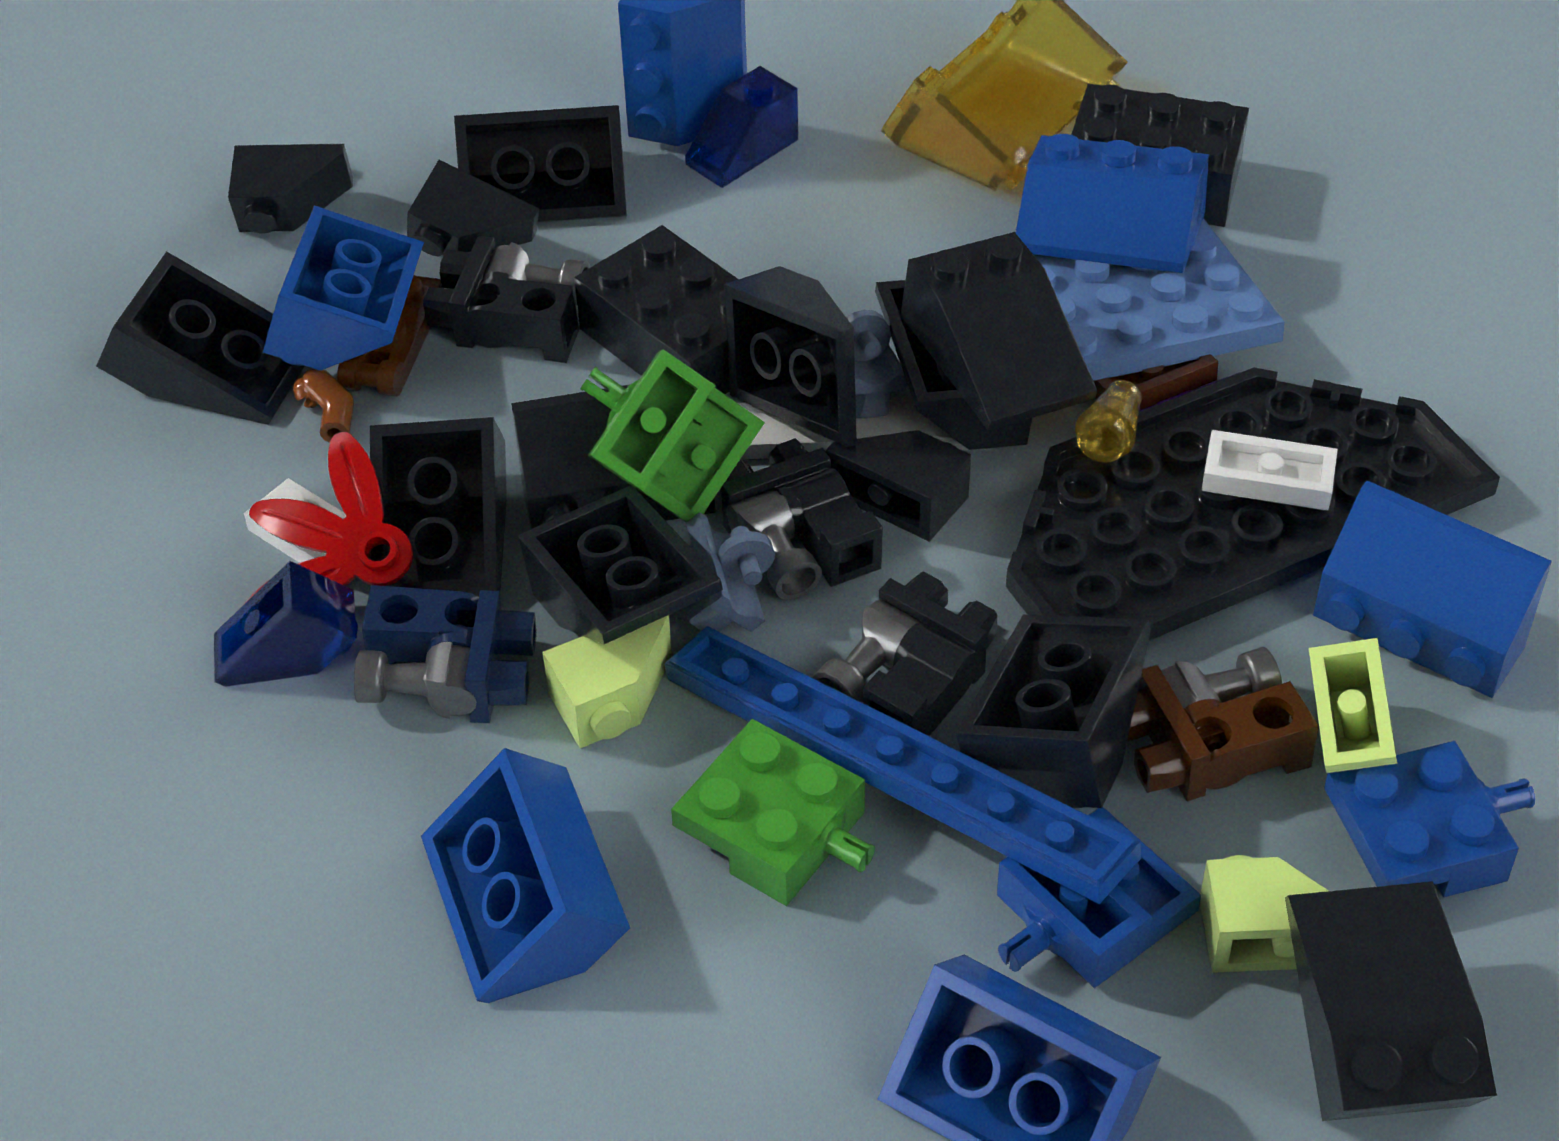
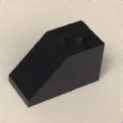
M235 145L228 200L239 232L270 233L272 231H294L309 220L314 205L325 208L352 188L353 176L345 145Z
M439 159L407 213V236L423 241L422 251L437 257L442 254L444 255L446 250L471 252L478 236L494 237L495 248L501 245H510L511 242L521 245L532 242L537 232L539 208Z
M920 430L858 438L857 444L849 447L833 442L826 449V453L831 459V467L836 469L842 476L850 495L860 509L866 512L871 510L874 516L928 542L933 539L969 497L971 454Z

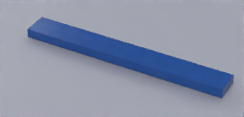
M706 626L664 663L669 681L748 722L751 719L760 722L865 779V783L1098 904L1109 895L1141 859L1140 841L709 626Z

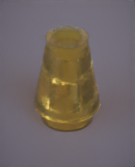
M1124 380L1111 383L1078 417L1075 425L1077 442L1082 452L1089 458L1098 462H1112L1125 456L1132 450L1135 444L1139 409L1142 401L1141 393L1134 384Z

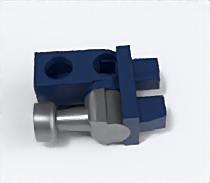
M371 585L362 625L365 650H359L354 670V695L357 703H382L386 698L387 691L426 696L430 707L439 716L450 719L451 716L469 713L470 723H490L493 705H527L530 685L529 661L500 660L501 654L534 655L537 639L535 612L502 610L500 591L480 590L478 597L472 593L462 591ZM396 662H420V663L396 664Z

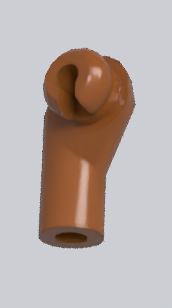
M316 369L305 371L303 377L296 380L293 386L294 396L297 401L306 397L304 406L307 408H314L320 405L323 409L320 436L323 440L330 443L334 435L340 432L350 433L354 407L353 396L328 371Z

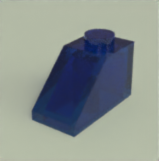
M758 66L722 88L685 155V165L723 188L798 140V88L762 66Z
M289 561L214 633L215 683L228 687L319 674L338 655L346 653L357 639L358 623L355 615L354 590Z

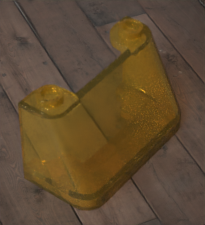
M1017 0L1009 12L999 13L986 32L944 68L938 71L936 68L933 69L929 66L915 78L883 125L881 132L896 147L984 187L997 191L1005 185L1011 191L1026 177L1028 162L1041 135L1052 136L1060 134L1077 118L1088 83L1097 85L1110 84L1121 87L1115 78L1127 65L1128 61L1063 0Z

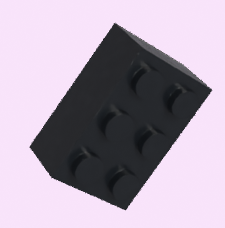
M1088 83L1071 135L1081 140L1098 142L1124 140L1141 147L1159 149L1183 147L1193 153L1209 154L1204 219L1209 225L1225 227L1242 161L1249 108L1234 106L1222 101L1208 102L1177 97L1170 93L1156 94L1123 89L1117 85Z
M661 225L574 277L580 330L642 376L657 353L664 349L715 384V388L723 394L730 392L724 284L738 280L734 275Z

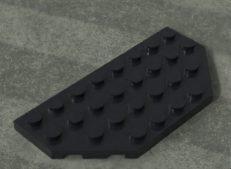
M1253 367L1051 446L1044 462L1043 475L1038 489L1034 491L1023 522L1022 535L1016 552L1013 551L1007 568L1006 588L1028 615L1149 619L1151 629L1150 641L1325 567L1359 491L1366 481H1370L1448 515L1495 495L1500 477L1424 401L1399 396L1396 405L1361 398L1363 390L1361 388L1314 379L1311 388L1277 381L1278 372ZM1212 430L1338 449L1329 510L1202 491Z

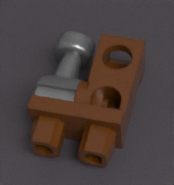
M1260 647L1240 654L1236 661V669L1204 675L1198 667L1187 661H1175V665L1160 670L1158 665L1144 668L1141 674L1127 742L1149 735L1153 744L1135 749L1134 754L1136 774L1146 793L1178 786L1186 801L1205 796L1206 788L1214 790L1226 788L1237 783L1247 775L1282 766L1286 774L1311 768L1319 725L1291 681L1282 684L1280 670L1271 652L1265 647Z

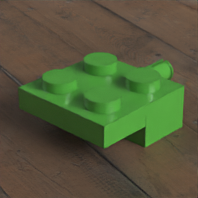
M664 349L657 353L642 377L627 388H624L602 373L596 366L588 377L606 388L608 393L588 379L585 380L580 390H584L611 409L606 430L588 456L684 522H688L699 512L704 514L765 424L764 421L716 389L715 384Z
M754 719L749 721L671 808L672 826L729 857V872L731 875L785 906L792 901L829 855L854 867L858 872H863L866 869V865L870 864L875 853L874 845L868 844L848 833L865 813V779Z

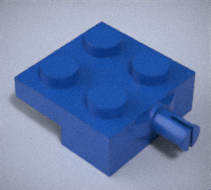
M1456 741L1396 755L1397 764L1327 773L1324 789L1377 887L1433 881L1444 898L1508 881L1519 847L1501 819L1500 814L1522 808H1531L1535 805L1534 789L1532 786H1529L1530 782L1527 779H1519V781L1492 788L1487 785L1485 786L1484 782L1475 775Z
M1104 807L1096 809L1088 816L1140 841L1141 859L1100 904L1009 857L999 862L997 896L1027 926L1007 942L998 946V953L1005 965L1010 962L1009 969L1012 971H1019L1022 966L1044 950H1050L1052 953L1062 957L1095 989L1199 911L1201 894Z

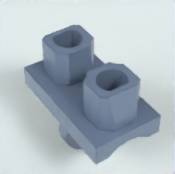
M864 309L846 317L854 327L856 418L888 415L890 392L907 391V381L900 361L889 346L891 339L889 325L878 312Z
M699 512L686 522L691 540L689 546L721 579L723 590L685 607L688 621L701 631L706 626H709L720 632L730 623L735 622L752 632L765 622L755 584L762 580V573L766 572L773 564L775 553L772 542L765 534L749 531L745 526L734 528L730 534L717 532L710 527L708 518Z

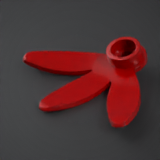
M340 432L334 435L330 440L328 450L330 480L336 498L346 514L344 519L320 506L293 499L261 500L251 506L249 510L250 518L270 534L295 546L326 553V555L296 564L263 584L242 606L240 618L243 623L262 624L289 617L328 598L347 586L355 578H359L362 582L369 585H391L399 581L409 570L413 559L411 543L401 529L384 523L382 496L374 467L364 448L350 433ZM381 544L390 546V552L385 559L372 561L368 558L370 550Z

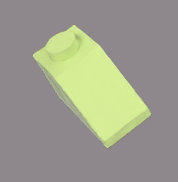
M669 615L607 644H602L582 636L543 651L548 694L580 749L603 739L615 738L626 730L641 724L666 670L664 663L672 657Z
M1378 638L1309 648L1326 773L1397 764Z
M1234 855L1224 859L1207 860L1200 893V910L1212 973L1297 969L1285 897L1295 894L1327 892L1329 890L1279 857L1252 858L1246 855Z

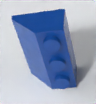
M745 0L619 1L618 13L629 137L678 147L746 125L749 120Z
M1070 134L1041 135L1028 162L1015 233L1032 254L1183 273L1205 215L1209 154L1193 153L1183 147H1167L1164 149L1141 147L1124 140L1098 142L1081 140Z
M314 205L278 295L263 353L279 357L292 365L324 370L391 344L424 242Z
M1366 481L1359 491L1323 569L1313 616L1365 640L1378 638L1379 646L1391 651L1396 656L1413 661L1451 679L1459 685L1469 687L1493 698L1525 648L1552 561L1377 484Z
M504 748L421 835L476 1000L479 1002L491 1003L584 973L630 929L568 770L564 766Z
M964 954L934 964L877 1100L951 1141H1122L1135 1119L1161 1057Z

